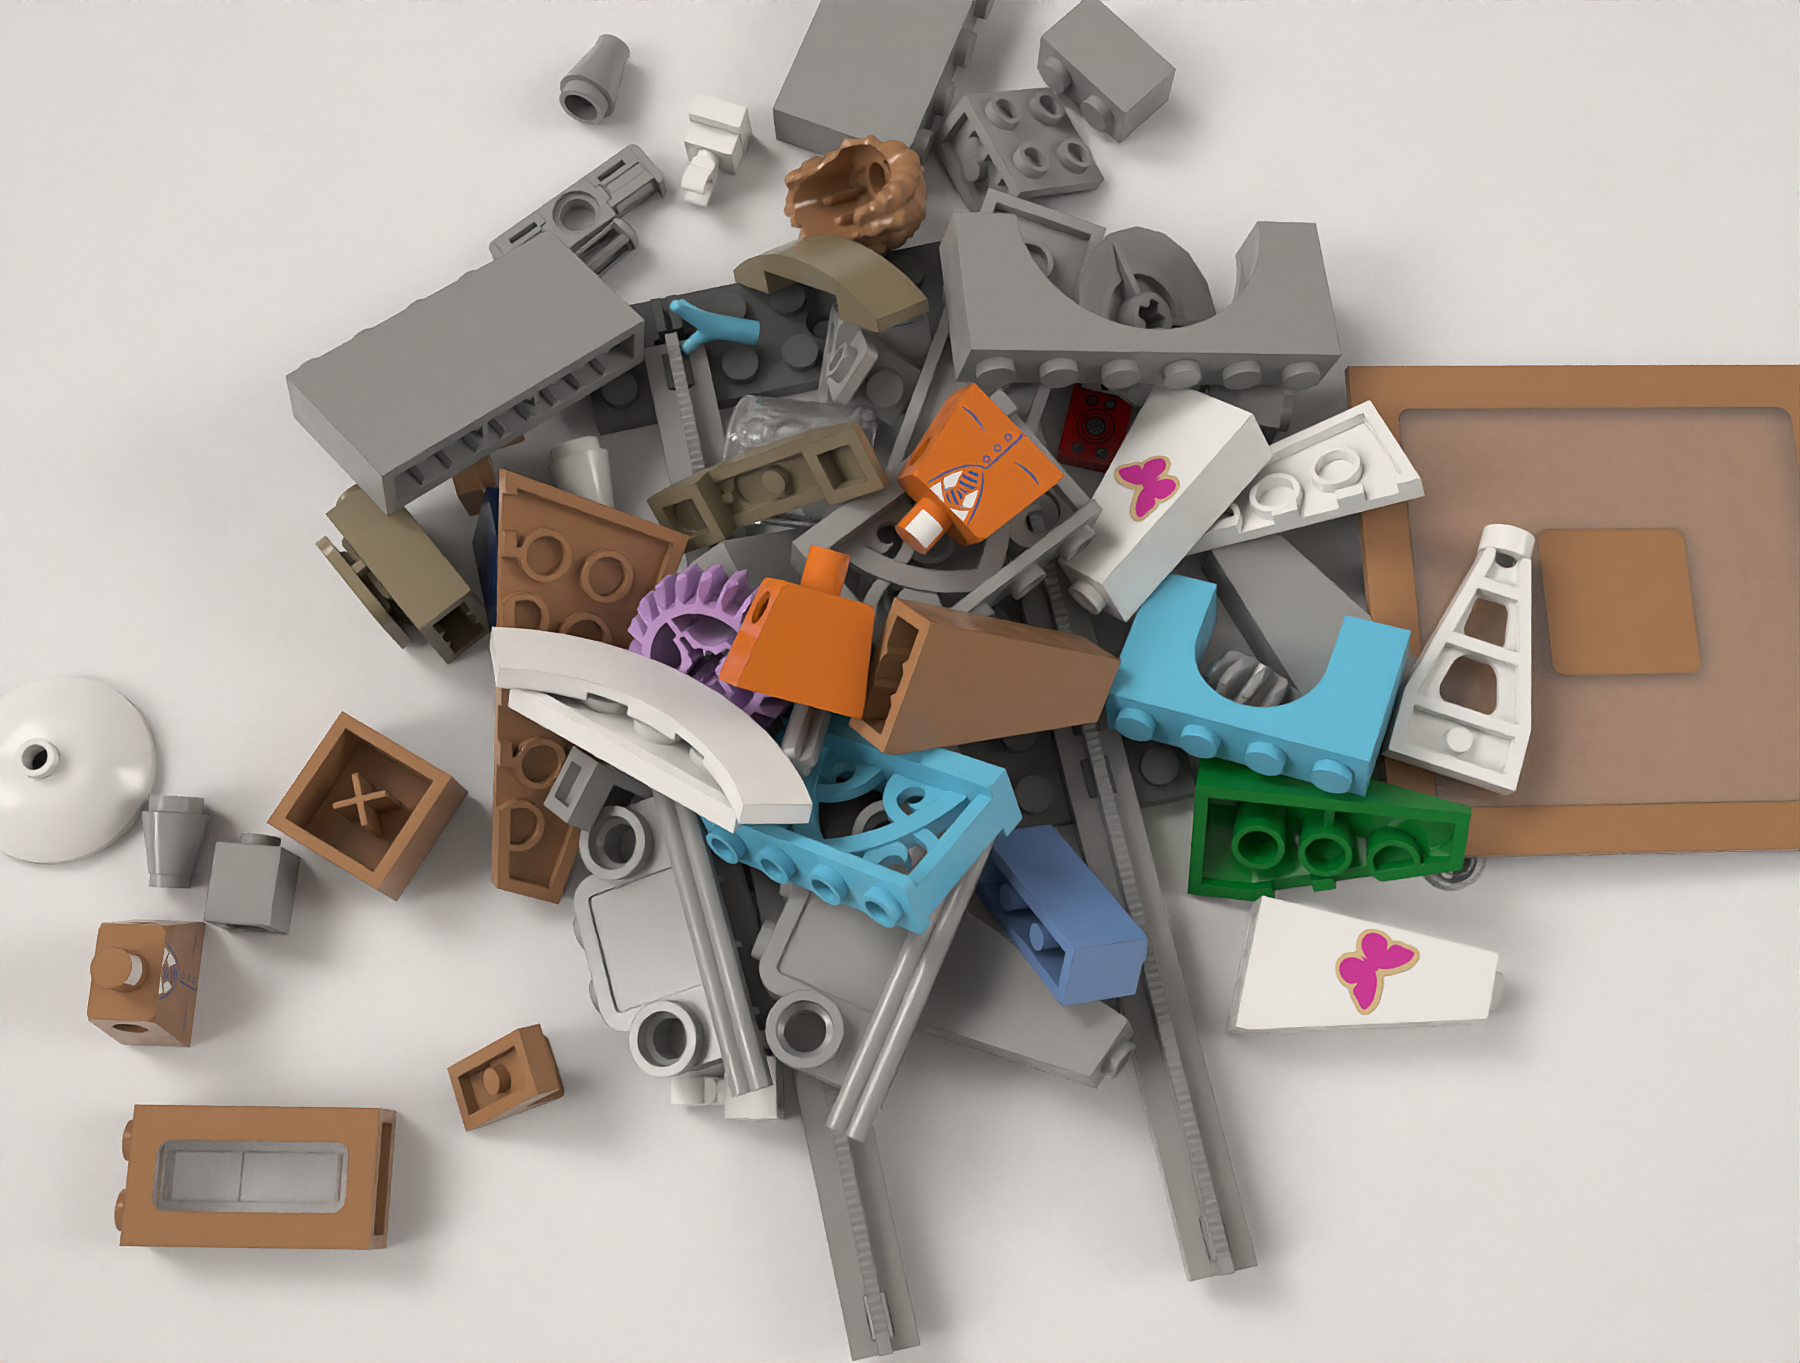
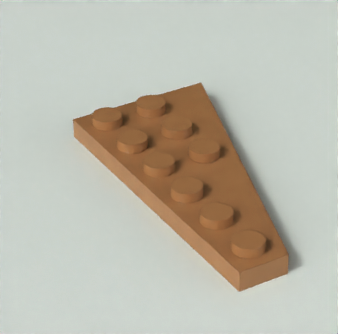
M499 467L496 627L523 628L567 634L628 650L629 644L635 638L627 630L631 626L632 619L638 614L637 608L640 606V601L651 590L655 591V586L664 577L677 573L689 535ZM495 681L492 883L501 890L559 904L579 849L581 829L567 824L543 804L572 747L582 748L508 707L510 689L496 687Z

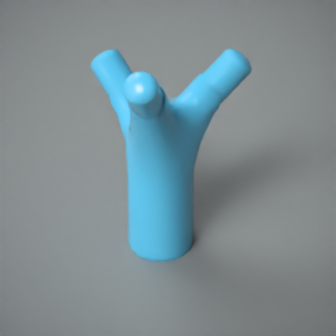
M685 299L674 300L670 304L671 311L697 328V331L690 338L680 344L681 351L686 355L701 344L713 340H724L749 345L757 344L760 331L759 321L711 313L693 306Z

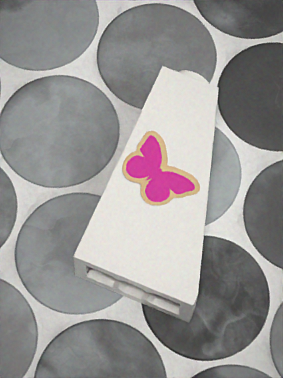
M1164 384L1154 385L1091 499H1094L1103 509L1092 529L1097 535L1096 538L1071 560L1066 561L1061 555L1058 559L1060 566L1072 583L1068 591L1079 605L1095 615H1098L1103 610L1125 623L1131 618L1274 456L1253 413L1191 388L1169 389Z
M1261 896L1250 908L1225 1032L1236 1035L1470 1025L1488 1019L1489 1011L1495 1012L1500 1004L1504 988L1503 973L1496 972L1499 953Z

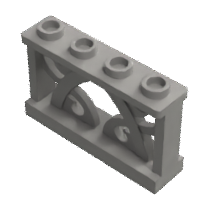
M1001 388L989 398L1064 474V477L1056 485L1044 493L1052 499L1058 509V522L1055 527L1043 533H1033L1028 530L1025 525L1026 517L1042 513L1041 508L1030 504L985 539L981 560L977 569L943 571L908 565L915 550L905 541L895 558H888L886 555L891 551L894 542L890 544L881 542L877 537V531L884 526H896L913 508L912 505L916 503L899 486L896 480L911 456L909 455L885 473L890 482L885 489L848 500L792 541L790 564L801 577L810 545H815L850 555L851 559L848 567L874 581L863 601L865 604L872 605L875 612L870 653L872 658L883 631L877 618V605L888 588L901 591L897 598L942 607L939 598H963L950 609L994 617L995 612L991 609L993 605L1009 593L1015 600L1020 599L1045 578L1046 573L1042 569L1060 554L1066 561L1071 560L1082 552L1097 536L1092 529L1103 509L1094 499L1090 500L1016 414L1017 406ZM1009 543L1024 551L1002 568ZM843 584L840 597L858 601L848 587Z

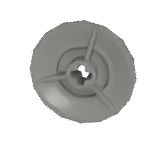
M1139 226L1107 234L1087 254L1076 283V303L1105 319L1127 326L1146 329H1174L1190 326L1216 315L1208 283L1190 254L1166 234ZM1134 384L1121 389H1108L1131 406L1142 408L1155 384ZM1194 385L1189 388L1198 391L1203 385Z

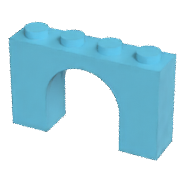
M1169 573L1139 607L1119 659L1121 663L1106 699L1108 728L1116 730L1132 740H1154L1180 747L1187 753L1199 758L1218 757L1247 765V767L1259 774L1268 776L1281 774L1311 782L1316 787L1330 793L1349 792L1365 797L1406 668L1411 631L1345 615L1327 670L1315 688L1303 697L1280 706L1252 707L1226 699L1214 691L1205 682L1198 670L1217 622V584Z

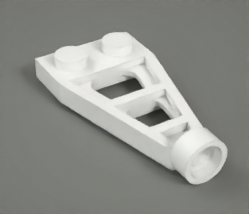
M1491 524L1484 527L1477 557L1397 694L1381 755L1505 796L1516 791L1531 733L1530 558L1535 543V538L1531 533L1505 524ZM1482 598L1506 607L1508 618L1505 641L1502 647L1464 634V626L1476 599ZM1463 656L1490 665L1493 668L1497 678V704L1495 710L1490 715L1443 701L1441 698L1440 684L1455 659Z

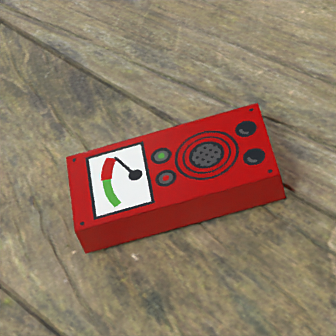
M1074 383L1056 460L1062 464L1106 473L1125 439L1132 406L1103 384Z

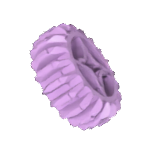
M722 562L710 565L705 571L696 563L693 566L686 567L679 574L667 575L655 586V591L651 590L642 598L639 603L640 606L637 608L638 614L632 619L631 626L627 630L635 638L629 644V651L666 664L698 680L723 695L747 713L764 730L770 727L778 715H784L793 702L738 688L718 679L725 659L759 589V586L756 589L749 586L747 569L736 571L729 578ZM725 649H729L724 655L720 653ZM709 651L713 652L710 656L705 657Z

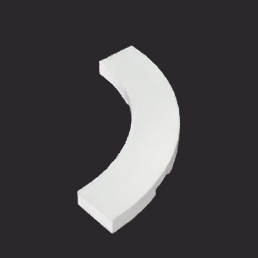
M492 627L490 652L496 687L554 693L587 701L590 694H595L628 706L626 715L654 728L675 742L682 737L704 756L703 766L721 786L733 807L739 824L809 823L813 803L802 778L788 756L784 754V751L758 723L723 695L666 664L606 643L533 629Z

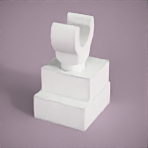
M696 92L688 112L690 125L684 138L687 156L691 163L684 173L681 189L687 190L684 201L707 208L714 192L718 170L736 175L753 134L746 106Z
M766 1056L773 1086L733 1098L725 1067L724 1077H671V1105L704 1106L725 1104V1119L785 1121L784 1064L775 1056Z

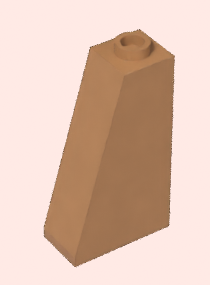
M894 597L869 667L862 719L851 717L849 726L883 754L899 755L1098 722L1121 660L1083 636Z

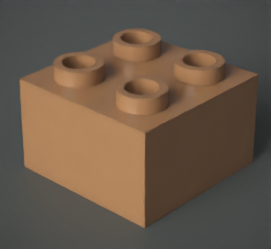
M342 711L266 823L397 902L468 794V791L451 775Z

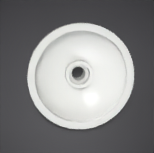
M53 676L24 684L0 699V851L17 859L35 864H67L100 853L118 841L133 826L141 815V811L144 810L149 800V795H151L156 774V750L153 736L143 715L125 696L93 679L80 676ZM46 750L48 754L46 763L41 768L34 770L32 766L34 757L39 752Z

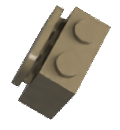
M358 484L348 488L338 498L336 506L328 511L326 516L343 535L344 538L341 542L346 551L340 552L326 535L315 544L367 610L402 649L413 642L400 626L402 619L410 626L415 625L447 664L490 632L486 609L405 507L387 516Z

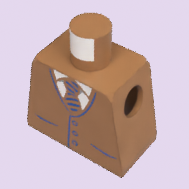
M145 919L102 922L98 929L95 956L90 965L92 978L87 1007L88 1021L123 1045L190 1047L206 923Z

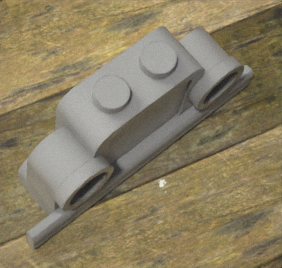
M652 789L653 797L626 807H603L590 833L581 830L579 839L580 855L585 866L593 874L580 882L576 888L573 900L576 914L573 921L574 933L578 943L585 950L592 978L589 984V993L595 1009L601 1014L604 1022L613 1030L620 1032L629 1031L628 1045L631 1056L636 1065L651 1076L659 1078L674 1077L685 1072L698 1071L724 1063L732 1098L773 1086L764 1051L770 1049L766 1039L765 1026L768 1014L777 1001L769 996L761 981L759 974L760 960L751 957L760 928L742 862L731 864L720 858L707 843L706 836L708 831L700 815Z
M883 800L870 804L859 814L854 823L852 835L891 824L884 809ZM903 802L900 809L908 816L911 815L912 812L908 803ZM946 829L945 831H943V832H941L940 834L936 835V837L938 838V840L942 837V835H943L948 829ZM996 837L929 916L931 924L922 935L896 925L892 928L884 927L862 911L842 903L837 906L828 904L813 891L791 882L781 885L779 894L787 897L788 900L778 922L770 919L764 922L754 943L751 957L760 960L759 974L761 981L769 996L777 1001L768 1014L765 1026L766 1039L775 1057L791 1068L841 1089L825 1127L865 1144L880 1108L882 1109L988 862ZM920 845L908 849L912 860L909 872H907L902 864H894L887 868L908 876L924 858L927 851Z

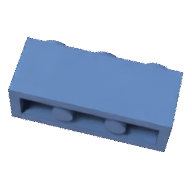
M1052 824L1013 829L1007 837L998 834L975 893L1061 1006L1135 994L1142 963H1144L1147 957L1148 937L1111 895L1107 887L1099 881Z

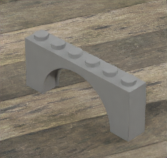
M953 212L939 246L956 382H978L981 386L989 388L1002 387L1010 383H1041L1048 388H1062L1073 383L1103 384L1111 389L1126 388L1134 384H1164L1169 389H1185L1194 385H1224V387L1230 390H1243L1255 385L1283 386L1287 390L1299 391L1317 386L1342 356L1316 223L1257 221L1235 255L1237 274L1235 292L1231 304L1207 320L1174 329H1146L1110 321L1088 311L1064 295L1051 283L1032 258L1024 243L1016 214Z

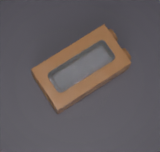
M135 1104L133 1120H129L126 1124L122 1138V1153L124 1159L128 1161L126 1189L119 1193L114 1212L115 1226L118 1231H121L119 1246L348 1250L386 1248L397 1111L383 1108Z

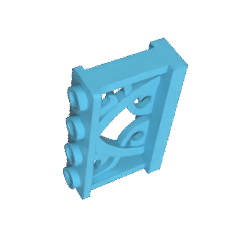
M795 702L781 716L785 727L773 738L779 747L781 746ZM837 713L832 714L817 764L812 767L809 776L802 778L813 803L809 823L743 824L737 831L731 833L700 815L708 831L706 836L708 845L726 862L731 864L742 862L763 871L770 879L777 883L787 884L791 882L813 891L828 904L835 906L840 903L866 913L875 922L884 927L892 928L896 925L918 935H922L931 924L929 919L931 913L998 834L1007 837L1022 820V815L1005 768L944 748L899 755L883 754L849 726L850 717ZM839 777L848 781L837 783L836 778ZM872 789L883 793L884 809L891 824L856 835L832 839L823 838L819 825V802L835 803L859 797ZM904 801L912 803L908 804L912 812L909 816L900 809ZM946 829H948V830L942 835V837L938 840V838L936 837V835H938V834H940L941 832H943V831H945ZM920 845L927 851L924 858L908 876L887 868L894 864H902L907 872H909L912 860L908 849Z

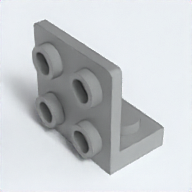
M1048 87L964 94L935 133L933 148L970 212H980L988 188L1029 201L1032 197L1097 189L1104 181L1103 175L1093 160L1091 151L1083 143L1074 128L1062 102L1053 90Z

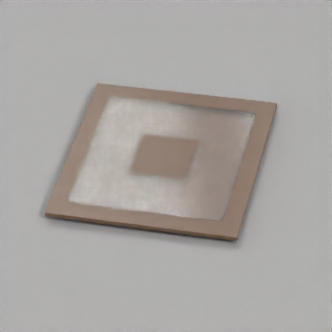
M1800 365L1347 366L1344 372L1348 410L1370 400L1421 478L1425 494L1422 497L1358 513L1366 608L1373 622L1410 630L1408 650L1418 658L1477 557L1484 527L1491 524L1511 525L1526 530L1535 538L1530 558L1531 733L1516 791L1505 796L1381 755L1387 729L1380 748L1383 782L1471 806V819L1464 858L1800 851ZM1482 598L1476 599L1464 626V634L1502 647L1505 641L1508 618L1506 607ZM1463 656L1455 659L1441 682L1439 688L1443 701L1490 715L1495 710L1497 704V678L1493 668L1490 665Z

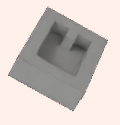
M860 329L851 344L844 342L834 352L826 369V376L829 377L826 382L834 402L845 407L850 401L893 426L912 398L923 366Z

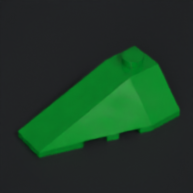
M1218 757L1200 758L1195 787L1187 894L1256 901L1261 896L1275 898L1276 890L1312 885L1314 892L1336 889V881L1373 876L1380 882L1459 871L1463 869L1471 819V806L1370 779L1365 797L1349 792L1330 793L1308 781L1281 774L1275 776L1259 774L1251 770L1247 765Z

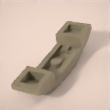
M825 234L808 235L751 257L740 263L733 270L736 283L767 294L797 282L834 294L837 299L840 320L877 333L930 311L928 298L901 270L875 251L860 243L839 236Z
M854 422L820 427L751 449L680 480L653 494L646 501L661 526L689 535L683 553L685 554L727 540L740 527L825 499L829 506L885 489L890 482L860 423Z

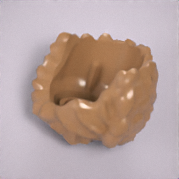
M868 135L862 139L848 137L843 140L838 150L829 151L824 157L814 156L804 161L799 169L792 170L785 176L784 181L788 188V193L783 211L787 217H791V227L801 229L798 239L817 234L839 236L860 243L884 257L892 249L903 246L907 238H912L926 217L927 190L923 177L924 167L921 165L919 155L915 151L908 149L901 141L889 140L881 142L874 135Z

